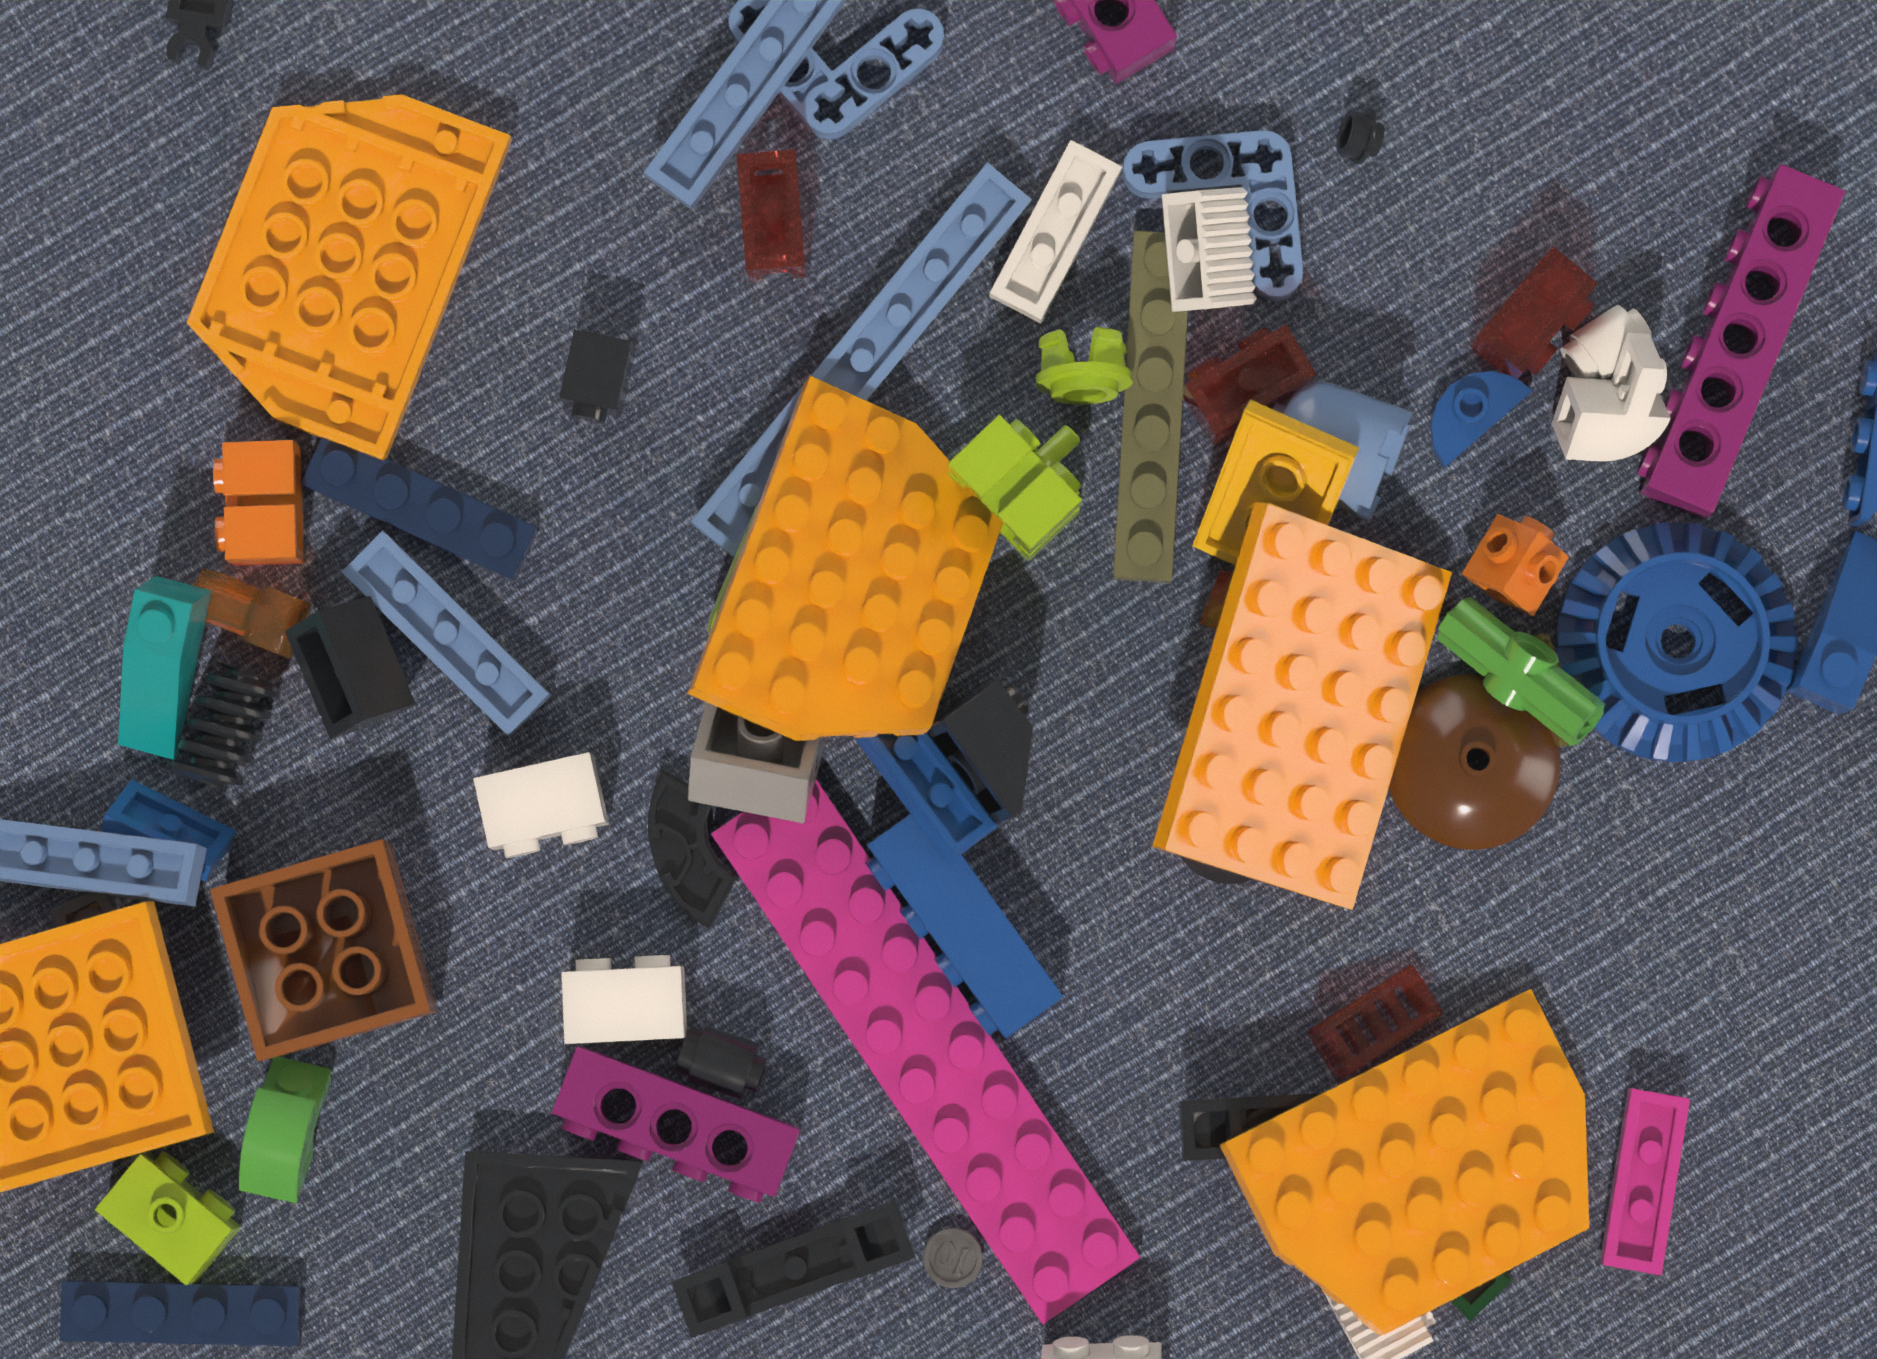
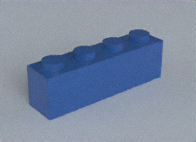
M911 814L867 845L874 857L865 862V864L885 892L894 885L908 903L907 906L900 910V913L918 938L922 939L930 933L943 953L934 958L935 962L954 988L963 981L977 999L968 1008L988 1036L999 1030L1006 1039L1063 998L1061 992L964 857L960 855L948 864Z

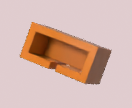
M293 440L223 442V458H215L213 463L215 492L223 493L226 501L224 516H217L215 518L214 534L217 551H225V560L234 566L304 563L303 486L300 484L302 480V448Z

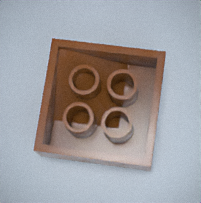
M383 839L210 889L257 1062L439 1012L391 842Z

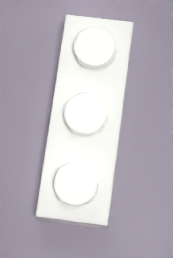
M1070 140L992 287L989 297L1042 323L1122 171V166Z

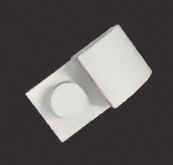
M1627 332L1611 380L1566 378L1552 421L1553 429L1565 459L1584 461L1620 460L1644 450L1663 433L1670 421L1669 413L1660 395L1666 384L1667 367L1664 359L1659 357L1650 334Z

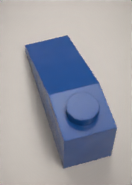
M1858 531L1852 533L1794 669L1795 673L1792 682L1786 692L1838 715L1854 710L1877 656V540Z

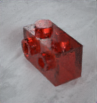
M1552 246L1469 347L1503 374L1518 379L1528 369L1536 376L1558 350L1550 342L1554 335L1563 325L1574 331L1596 305L1587 296L1598 283Z
M1286 324L1272 333L1268 327L1253 333L1237 345L1240 349V352L1222 363L1218 357L1212 358L1187 375L1190 382L1184 386L1183 398L1212 446L1237 431L1244 410L1250 400L1273 409L1276 403H1285L1292 398L1297 390L1308 383L1314 382L1317 373Z

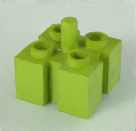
M999 414L948 463V475L963 489L968 486L982 503L1003 522L1000 533L1029 562L1079 514L1082 499L1079 497L1080 493L1078 490L1082 486L1060 461L1080 443V438L1069 426L1064 425L1040 449H1037L1040 442L1021 421L1015 419L1009 425Z

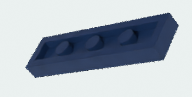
M321 438L300 482L305 488L515 582L539 530L537 526L386 458L384 461L325 438Z
M62 1281L60 1341L299 1346L301 1343L302 1285L193 1283L186 1286L180 1282Z

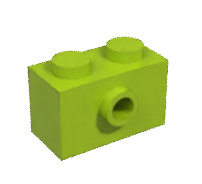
M162 1151L158 1157L152 1152L142 1153L95 1208V1211L187 1286L196 1283L240 1230L241 1226L231 1218L236 1210L214 1191L207 1189L204 1194H201L185 1180L190 1174L188 1169L168 1153Z

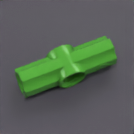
M1471 597L1462 599L1440 624L1437 640L1485 677L1483 679V686L1488 693L1510 708L1528 711L1570 746L1579 744L1595 728L1603 716V709L1606 704L1557 666L1559 662L1558 656L1547 644L1530 634L1514 632Z

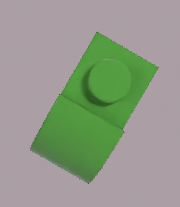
M282 1057L273 1058L263 1087L257 1088L245 1130L239 1169L240 1191L297 1204L313 1158L314 1129L331 1084V1069Z

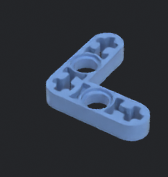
M738 0L731 8L728 18L729 28L736 44L745 35L742 33L746 27L743 18L744 14L751 12L754 16L758 17L770 0ZM921 8L910 9L897 17L834 71H831L813 48H811L805 56L809 63V70L806 76L798 82H786L778 94L816 136L827 140L840 138L936 60L942 52L944 45L943 25L939 18L928 10ZM913 25L917 30H922L926 26L931 29L928 34L930 47L924 50L920 45L916 44L903 54V61L909 64V66L901 70L894 54L883 46L891 42L896 52L908 41L907 27ZM877 59L888 65L891 76L885 86L879 89H869L859 82L857 78L858 69L867 60ZM846 78L854 94L865 102L857 107L853 97H851L839 108L841 121L835 124L831 119L827 118L820 123L816 120L820 114L818 101L824 98L828 103L832 104L845 94V88L838 83Z
M1260 130L1155 140L1139 143L1129 150L1123 163V180L1131 193L1142 198H1160L1162 194L1243 187L1248 192L1244 200L1249 204L1246 210L1250 215L1248 225L1251 228L1247 235L1252 239L1248 246L1253 251L1249 258L1254 262L1250 268L1255 274L1252 278L1256 286L1254 291L1258 296L1269 301H1281L1295 293L1302 280L1303 261L1292 156L1288 143L1281 135L1273 131ZM1259 145H1267L1269 154L1279 155L1280 157L1279 161L1273 162L1269 173H1261V168L1257 163H1247L1240 165L1239 172L1242 177H1231L1233 156L1229 147L1239 146L1238 158H1249L1256 155ZM1203 149L1216 152L1223 162L1221 174L1210 180L1197 177L1190 167L1192 155ZM1171 152H1182L1180 172L1184 182H1173L1175 170L1157 173L1156 181L1153 184H1145L1143 175L1133 174L1132 169L1140 167L1142 157L1152 156L1154 165L1165 166L1173 164L1174 158ZM1264 201H1275L1281 204L1287 215L1285 225L1273 232L1261 229L1255 223L1253 217L1254 209L1257 205ZM1289 239L1290 247L1280 245L1278 254L1281 268L1291 269L1292 275L1284 278L1282 287L1275 288L1271 278H1261L1260 271L1266 270L1269 266V247L1258 251L1256 249V242L1274 244Z

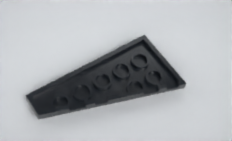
M465 1151L452 1359H566L644 1160Z

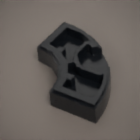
M662 770L654 787L648 813V837L653 861L663 885L674 901L695 921L711 929L738 877L720 863L710 844L708 819L713 805L688 801L689 784Z

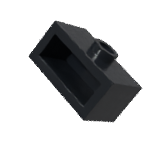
M371 596L319 610L285 631L330 739L381 724L416 704L408 686L407 678L402 672Z

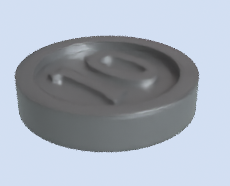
M959 1228L943 1229L934 1234L926 1244L923 1255L924 1266L930 1278L937 1284L948 1288L962 1287L969 1284L978 1275L982 1266V1250L978 1241L969 1232Z

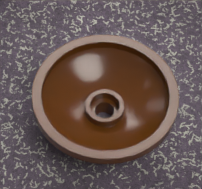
M1464 674L1444 678L1432 683L1416 694L1388 788L1396 808L1415 830L1436 843L1462 850H1481L1497 847L1527 832L1539 821L1549 807L1556 792L1560 775V750L1556 734L1528 711L1510 708L1495 699L1483 686V679L1485 677L1480 674ZM1471 749H1480L1486 754L1487 764L1483 770H1474L1467 764L1466 757Z

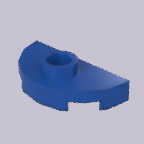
M1495 371L1472 373L1451 384L1434 406L1430 423L1432 451L1442 468H1446L1533 390L1516 377Z

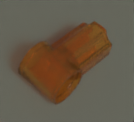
M203 567L193 586L212 591L205 622L243 636L242 641L292 659L294 652L285 631L307 618L313 605L273 588L264 586L263 590L231 576Z

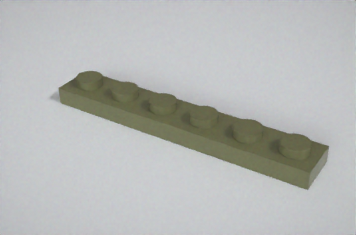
M1134 231L1125 364L1132 371L1133 383L1128 389L1124 390L1113 580L1155 583L1172 582L1188 311L1172 312L1165 232Z

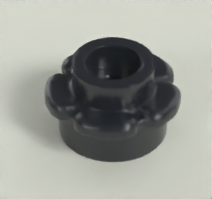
M1367 108L1365 113L1350 109L1345 114L1340 125L1337 137V153L1350 157L1351 161L1357 165H1361L1368 156L1376 157L1383 143L1385 127L1384 124L1375 122L1377 114L1374 109Z

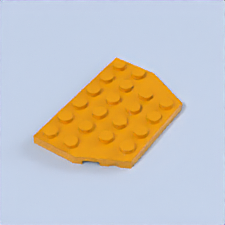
M402 94L382 96V99L347 103L341 100L322 102L317 106L303 107L301 105L272 107L190 312L187 324L277 422L384 461L385 458H388L512 142L511 136Z
M810 376L803 384L687 694L796 741L853 735L854 738H866L890 733L896 736L924 735L931 729L1003 522L982 503L968 486L963 489L948 475L949 459L917 423Z
M1532 989L1524 991L1220 1144L1273 1254L1289 1266L1293 1265L1322 1288V1292L1336 1303L1343 1304L1355 1313L1358 1320L1379 1336L1405 1325L1589 1229L1585 1094Z

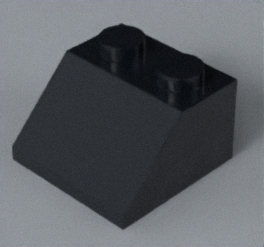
M999 679L967 694L933 720L931 729L928 730V733L996 824L1011 819L1022 811L1033 726L1025 717L1029 714L1025 701L1013 687L1009 685L1004 687Z

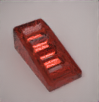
M1411 964L1310 1028L1308 1034L1335 1077L1341 1080L1440 1017L1444 1012L1414 965ZM1398 986L1401 987L1419 1015L1413 1020L1410 1019L1392 991ZM1380 999L1398 1027L1394 1032H1391L1373 1004L1376 1000ZM1358 1012L1378 1041L1372 1046L1352 1017ZM1337 1025H1339L1357 1055L1355 1057L1335 1028Z

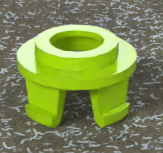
M1104 327L1094 328L1088 362H1075L1073 353L1069 351L1066 335L1062 330L1049 332L1039 340V348H1042L1041 371L1036 375V388L1042 393L1051 395V398L1056 402L1071 405L1103 403L1113 400L1118 396V392L1128 389L1133 383L1132 371L1125 365L1124 355L1127 354L1126 346L1123 342L1122 334L1118 330Z

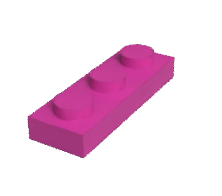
M1628 1088L1599 1264L1662 1276L1689 1110V1098Z

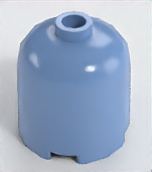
M1322 381L1308 383L1294 393L1287 406L1276 403L1273 410L1360 448L1336 508L1368 522L1381 500V497L1376 496L1383 474L1392 475L1410 428L1408 422L1413 412L1333 383Z

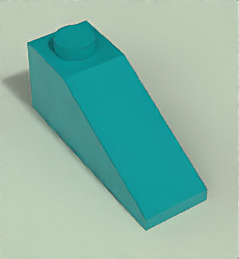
M154 576L134 590L123 644L118 745L173 760L177 758L178 744L182 737L212 593L211 590L159 576Z

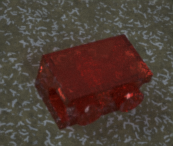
M795 149L737 154L745 267L749 282H761L764 275L772 273L792 274V279L807 278L798 162ZM765 169H781L784 174L755 176L756 171Z

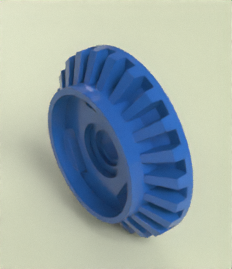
M1665 522L1634 529L1603 546L1589 558L1571 581L1557 616L1555 629V653L1559 660L1557 666L1606 704L1603 709L1604 714L1593 730L1614 746L1649 760L1661 762L1698 761L1729 751L1751 738L1762 729L1761 727L1776 713L1782 704V698L1791 684L1795 673L1793 667L1795 653L1798 651V636H1795L1793 621L1795 618L1792 603H1788L1782 590L1783 584L1777 574L1772 573L1761 560L1762 556L1754 549L1747 548L1736 541L1734 536L1724 531L1718 532L1705 528L1702 524L1696 523L1674 524ZM1707 574L1723 582L1740 600L1748 618L1739 626L1698 584ZM1620 592L1638 597L1621 652L1606 646V636ZM1678 625L1690 632L1693 639V647L1685 658L1677 659L1670 657L1662 649L1661 636L1667 627ZM1719 685L1724 704L1676 715L1667 713L1665 696Z

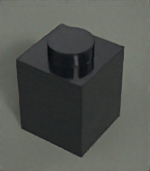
M574 329L559 396L564 406L572 408V417L602 424L605 423L607 415L621 418L636 352L632 341Z

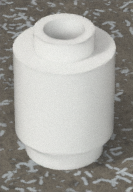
M1616 305L1570 334V342L1561 347L1560 350L1564 361L1575 378L1609 380L1613 376L1627 332L1650 334L1651 338L1652 333L1646 321L1636 309L1632 308L1627 312L1620 305Z

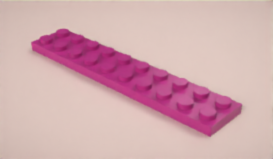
M815 780L805 823L742 812L711 833L1042 1325L1141 1258L991 1036H988L968 1008L970 1005L958 987H953L935 962L934 958H936V955L924 937L919 939L902 916L900 910L903 909V906L892 890L889 889L885 892L867 867L865 862L870 860L869 856L817 780Z

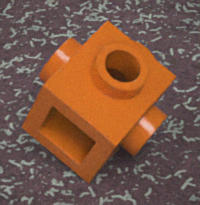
M1497 514L1463 570L1462 575L1492 600L1533 617L1551 586L1556 582L1569 556L1551 541L1555 533L1541 522L1524 516L1519 523Z

